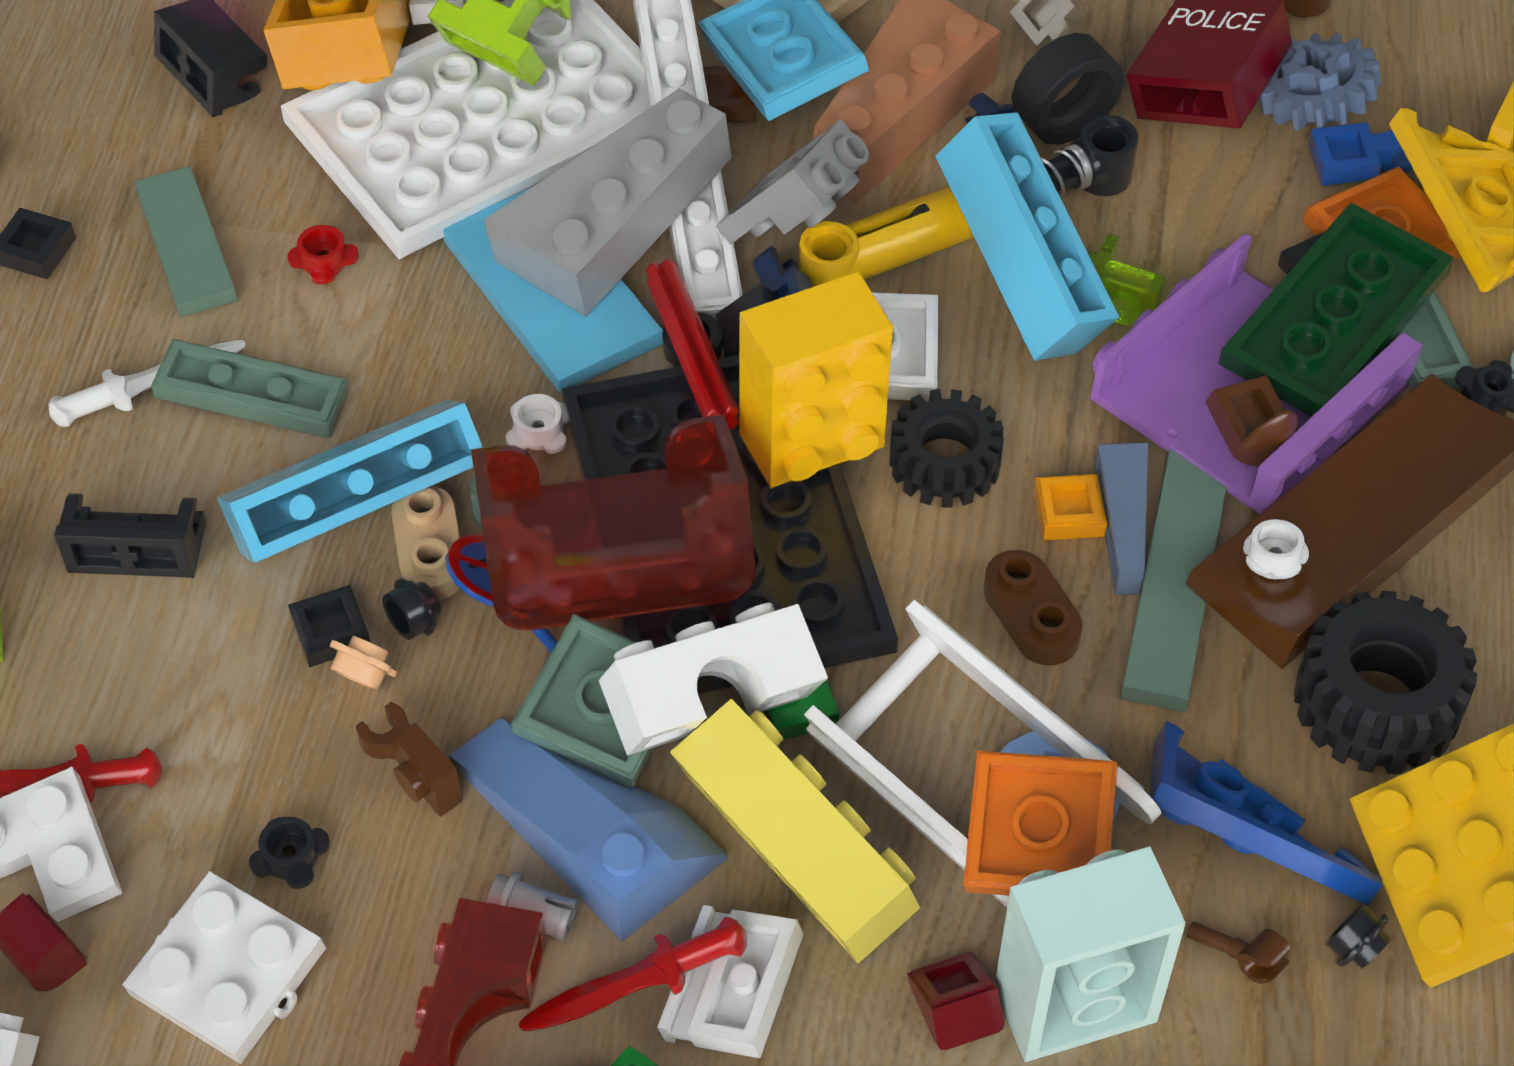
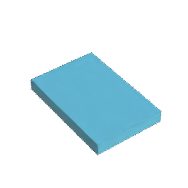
M742 0L698 23L705 42L767 121L869 71L863 52L818 0Z

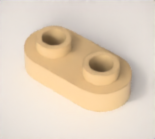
M432 485L395 501L392 505L391 515L401 578L407 581L411 580L414 583L420 581L426 583L433 590L438 601L449 598L460 589L447 571L445 558L452 543L458 540L460 536L455 506L451 496L445 490ZM421 510H429L427 512L418 513V511ZM439 559L432 564L423 563L424 560Z

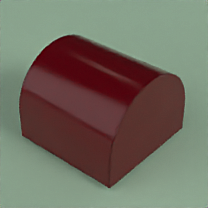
M24 893L20 894L0 913V951L34 989L38 991L55 989L87 965L84 961L87 958L30 894L27 896Z

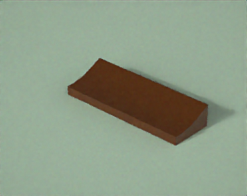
M1431 374L1191 570L1185 585L1281 669L1285 668L1305 650L1314 624L1321 615H1328L1331 605L1341 599L1351 604L1354 594L1362 592L1372 593L1514 470V420L1473 402ZM1272 519L1285 520L1296 525L1304 535V542L1309 550V557L1305 564H1301V571L1297 575L1287 579H1269L1258 575L1246 564V557L1248 555L1243 551L1244 542L1252 534L1253 529L1261 522Z

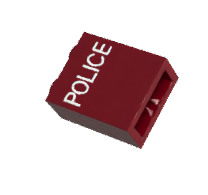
M1175 0L1126 74L1137 119L1240 129L1292 46L1284 0Z

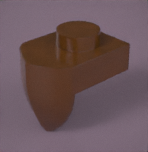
M1267 375L1214 389L1205 402L1233 457L1246 465L1259 467L1299 427L1297 414L1290 409H1284Z

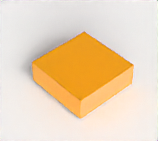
M1097 474L1035 478L1033 491L1042 541L1105 537L1107 521Z

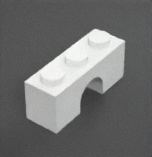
M772 603L761 604L735 617L737 623L715 629L713 622H703L679 632L675 636L677 642L654 648L652 641L647 640L632 644L614 654L615 661L600 678L599 683L627 756L687 737L707 718L697 691V680L700 676L712 675L730 682L739 692L748 716L757 709L760 712L767 711L806 698L828 679V676L799 605L796 604L775 611Z

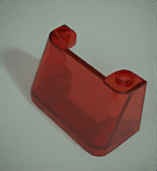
M724 414L690 419L681 422L673 428L665 440L664 456L666 469L541 486L535 459L526 450L515 445L471 449L493 606L497 617L506 626L516 630H537L568 625L574 614L592 622L722 603L740 597L749 589L754 581L755 558L748 480Z

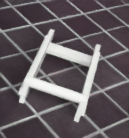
M913 600L906 607V611L920 636L836 724L813 705L804 714L810 723L806 730L813 739L965 871L968 839L855 742L939 653L944 655L1064 757L1112 760L928 607L922 606L916 600ZM1118 766L1115 799L1137 818L1147 824H1152L1161 815L1159 806L1145 792V788ZM992 894L1005 907L1008 906L1009 896Z

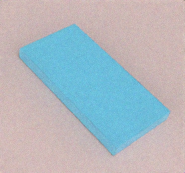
M526 189L444 228L443 241L557 391L562 394V388L580 385L662 345L663 330L622 279L585 317L495 262L484 219L528 190Z

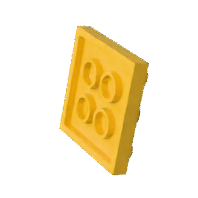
M1511 724L1349 798L1421 978L1430 988L1514 953V724Z

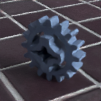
M1318 33L1312 34L1309 40L1301 42L1291 39L1292 46L1258 101L1261 103V110L1264 115L1273 114L1275 124L1281 125L1291 119L1293 120L1294 130L1300 131L1306 123L1314 122L1316 128H1323L1326 126V123L1334 121L1344 125L1347 124V113L1353 112L1363 115L1366 113L1365 101H1376L1378 99L1377 87L1381 86L1379 61H1375V53L1372 47L1362 49L1361 39L1354 38L1346 44L1342 43L1341 33H1335L1328 41H1321Z

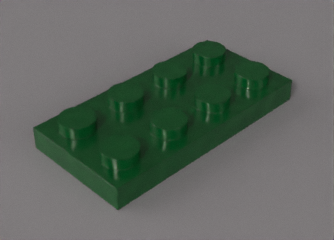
M1351 202L1221 349L1219 365L1245 380L1267 375L1280 400L1312 417L1390 345L1450 273L1454 257Z

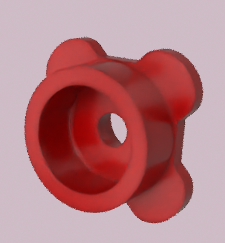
M316 225L300 234L297 240V247L292 248L288 252L287 258L292 268H302L311 275L314 283L323 285L334 281L335 276L345 265L356 263L359 254L354 244H345L344 237L337 228L329 225Z

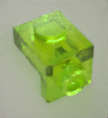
M1107 233L1099 252L1089 251L1088 255L1120 317L1115 322L1121 325L1133 326L1137 318L1145 310L1151 309L1154 311L1160 306L1166 277L1117 262L1116 255L1119 236Z

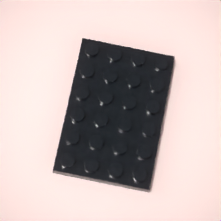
M739 355L718 359L739 408ZM682 366L562 388L568 424L624 637L637 643L651 640L654 648L677 642L675 636L679 632L696 624L711 621L715 629L737 623L735 620L737 615L761 604L772 603L775 611L798 604L824 668L897 653L898 637L840 463L820 470L808 479L790 481L770 488L739 434V424L733 430L725 428L719 433H714L707 428ZM712 675L700 676L697 680L698 694L734 687L727 680Z

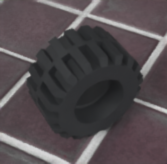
M1381 591L1379 598H1372L1368 592H1362L1353 595L1351 604L1346 603L1342 599L1330 606L1327 616L1321 615L1318 618L1309 636L1297 674L1294 702L1300 704L1297 716L1302 727L1313 726L1310 738L1319 748L1328 744L1334 749L1331 757L1342 764L1350 758L1360 762L1358 770L1373 773L1375 766H1384L1387 774H1401L1406 763L1415 769L1428 763L1432 755L1439 758L1448 749L1451 739H1454L1472 697L1478 673L1473 671L1477 661L1474 649L1464 647L1467 639L1466 634L1460 626L1449 627L1446 624L1449 615L1438 607L1431 612L1422 607L1423 599L1410 595L1409 601L1397 599L1396 592ZM1378 671L1389 674L1402 681L1411 692L1397 694L1379 690L1366 683L1357 672Z

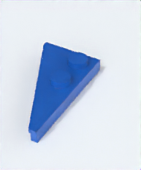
M1168 721L1165 722L1154 741L1150 797L1159 806L1161 813L1165 817L1181 825L1194 824L1219 836L1226 845L1240 853H1256L1361 903L1370 905L1382 886V878L1374 874L1361 860L1343 847L1337 850L1335 855L1315 847L1298 834L1306 821L1261 787L1250 783L1238 770L1223 759L1218 762L1207 761L1201 763L1178 746L1185 732L1178 726Z

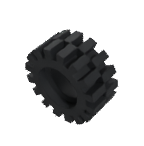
M937 389L930 390L929 402H925L922 396L918 394L911 398L910 408L902 405L897 412V420H893L890 467H893L892 476L896 484L904 481L903 492L912 497L920 490V502L931 505L934 496L942 497L941 508H952L953 497L959 496L964 506L973 503L974 491L981 497L989 492L990 482L995 484L999 477L1004 428L1001 420L995 421L996 411L990 405L980 411L981 398L972 394L968 402L961 401L962 391L951 389L950 399H942L941 390ZM936 439H951L964 444L970 451L958 457H940L928 452L923 448V445Z

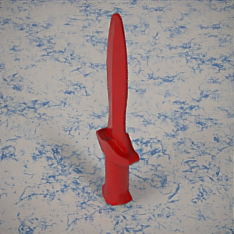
M78 744L75 746L77 757L62 764L41 769L1 770L0 798L73 767L81 777L91 805L96 788L139 783L152 789L161 778L162 765L156 753L147 747L134 757L93 762L86 747L83 744Z
M724 917L717 928L675 946L672 945L668 937L658 934L654 937L658 948L645 959L619 972L573 987L548 1000L527 1014L520 1021L519 1027L522 1031H533L557 1026L593 1013L630 993L650 986L668 984L672 993L677 995L682 992L685 985V972L725 955L741 957L747 947L746 931L737 920Z

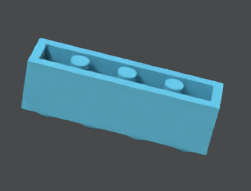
M1007 113L975 116L935 157L1034 361L1077 354L1120 317L1019 114Z
M446 399L217 497V500L241 556L256 563L487 462L488 459L465 402Z

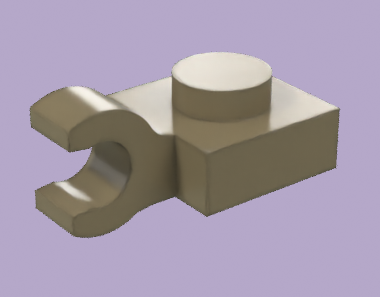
M1020 0L1010 10L1011 15L1040 49L1058 37L1072 33H1082L1075 24L1086 14L1076 0Z

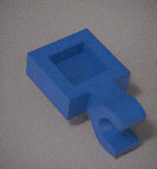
M1368 122L1311 129L1309 147L1322 186L1367 181L1378 176L1381 168L1387 172L1399 166L1405 173L1412 171V166L1392 130L1371 134Z

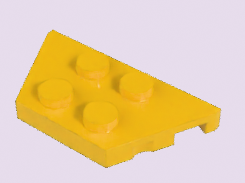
M1400 108L1389 123V126L1480 292H1489L1514 276V153L1491 142L1479 141L1469 133L1449 125L1439 135L1419 126L1417 123V112L1408 108Z

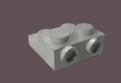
M841 119L764 175L716 225V228L732 244L748 231H751L755 238H757L774 224L784 235L803 221L809 228L814 227L837 207L835 201L843 197L860 181L855 171L865 164L870 156L865 143L859 136L852 133Z

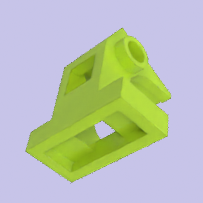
M437 0L427 17L445 42L532 86H535L546 69L530 42L526 41L533 21L546 7L556 11L560 17L569 20L571 17L570 0H515L510 8L499 3L500 0H467L462 9L445 0Z

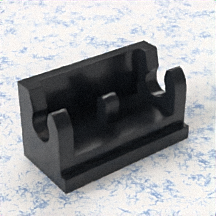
M188 0L154 11V56L212 117L221 115L223 109L244 103L261 92L260 87L255 82L246 83L241 87H238V83L244 76L254 75L267 68V54L214 0Z
M82 493L68 494L60 524L57 525L54 535L68 573L194 578L206 523L203 511H196L197 498H183L179 506L178 515L92 511L91 507L82 506Z

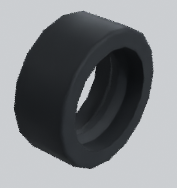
M1072 33L1058 37L1042 47L1023 67L1015 80L1011 95L1013 110L1019 114L1025 124L1044 143L1062 145L1080 138L1081 129L1087 121L1097 116L1108 115L1116 104L1124 83L1122 67L1089 34ZM1081 76L1078 83L1063 98L1053 103L1058 94L1070 82Z

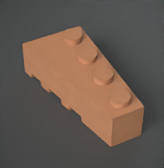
M948 0L898 1L864 52L869 71L841 86L814 127L813 139L841 119L852 133L863 140L870 154L868 161L855 171L860 181L844 195L855 203L860 201L968 105L974 96L980 94L996 80L1000 30Z

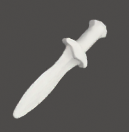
M235 340L207 347L238 353L246 347V344L243 340ZM161 364L127 376L114 375L111 369H107L102 373L103 383L65 397L52 396L48 403L50 417L57 425L69 427L75 419L114 405L119 410L130 411L133 409L131 398L152 387L151 384Z

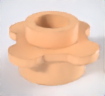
M352 636L348 646L334 640L329 645L337 650L330 670L367 688L378 691L385 675L395 678L398 673L391 669V666L384 663L389 652L366 640Z

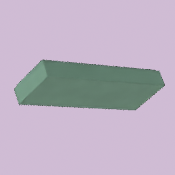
M191 166L134 181L179 317L236 302L235 289Z
M172 339L151 384L153 397L325 438H330L349 392L348 379L177 339Z

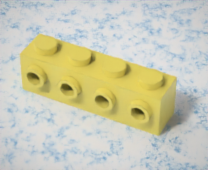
M731 698L672 749L670 754L691 783L859 964L920 909L909 887L916 880V877L891 848L888 847L879 854L864 839L871 830L860 815L845 800L834 807L820 792L827 785L826 782L801 754L792 761L789 760L777 747L784 740L783 737L762 712L757 709L748 716Z

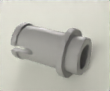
M513 872L510 877L498 874L486 901L485 914L496 917L495 924L504 927L509 921L555 937L558 941L565 942L568 932L571 931L579 900L522 882V874Z

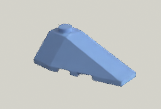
M502 717L449 755V759L456 769L621 942L727 860V853L683 809L634 785L633 789L513 734L512 722Z

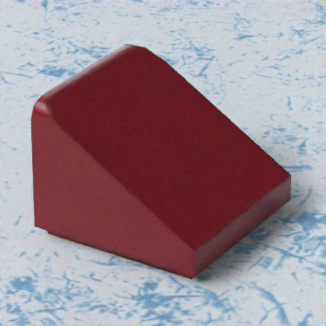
M967 952L907 973L910 987L932 1038L940 1050H948L1003 1030L1004 1019L999 988L973 952Z

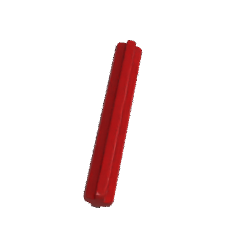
M669 259L664 260L660 264L652 262L646 269L648 275L647 285L705 424L714 433H719L725 428L733 430L740 421L737 416L739 411L738 405L678 266Z

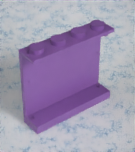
M1244 233L1226 250L1218 248L1209 257L1204 268L1191 280L1188 278L1180 280L1170 292L1167 300L1154 311L1151 309L1145 310L1137 318L1131 331L1117 343L1109 341L1101 348L1092 365L1095 377L1090 399L1167 452H1169L1170 448L1225 485L1227 487L1226 492L1261 514L1360 433L1409 386L1423 344L1405 333L1400 334L1312 417L1280 400L1285 410L1290 409L1297 414L1298 430L1259 467L1246 465L1236 460L1205 402L1214 389L1247 381L1219 365L1221 349L1273 291V289L1243 271L1252 240L1251 236Z

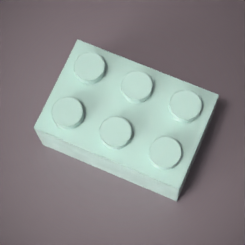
M1150 846L1126 853L1124 850H1110L1094 857L1087 865L1060 873L1054 870L1038 871L1025 877L1018 885L1010 888L995 983L999 988L1002 1009L1024 1062L1158 1022L1186 922Z

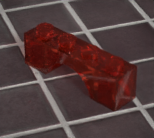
M459 898L453 922H443L436 938L434 963L440 966L434 987L425 985L418 999L415 1027L421 1029L415 1052L405 1051L399 1066H456L463 1047L481 1026L500 1015L531 1007L547 947L542 912Z

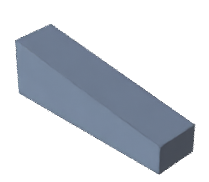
M1148 442L1101 444L1097 448L1094 472L1098 475L1107 521L1105 539L1114 594H1140L1145 572Z

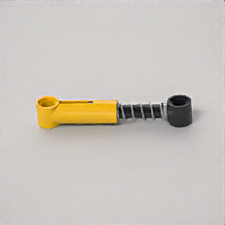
M1102 115L1087 121L1081 129L1080 139L1071 142L1070 146H1067L1064 151H1055L1049 161L1041 158L1059 196L1063 197L1065 189L1070 187L1077 190L1084 189L1097 196L1117 195L1126 190L1132 180L1138 133L1129 121L1118 116ZM946 186L847 225L839 222L824 221L819 222L812 228L808 227L800 237L799 271L809 277L811 287L858 271L862 278L867 280L970 240L974 236L949 186Z

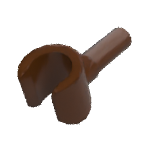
M1194 921L1189 926L1188 938L1228 954L1229 957L1236 959L1245 975L1258 984L1272 981L1289 964V960L1284 956L1289 952L1290 944L1274 930L1264 929L1250 943H1247L1238 937L1233 938Z

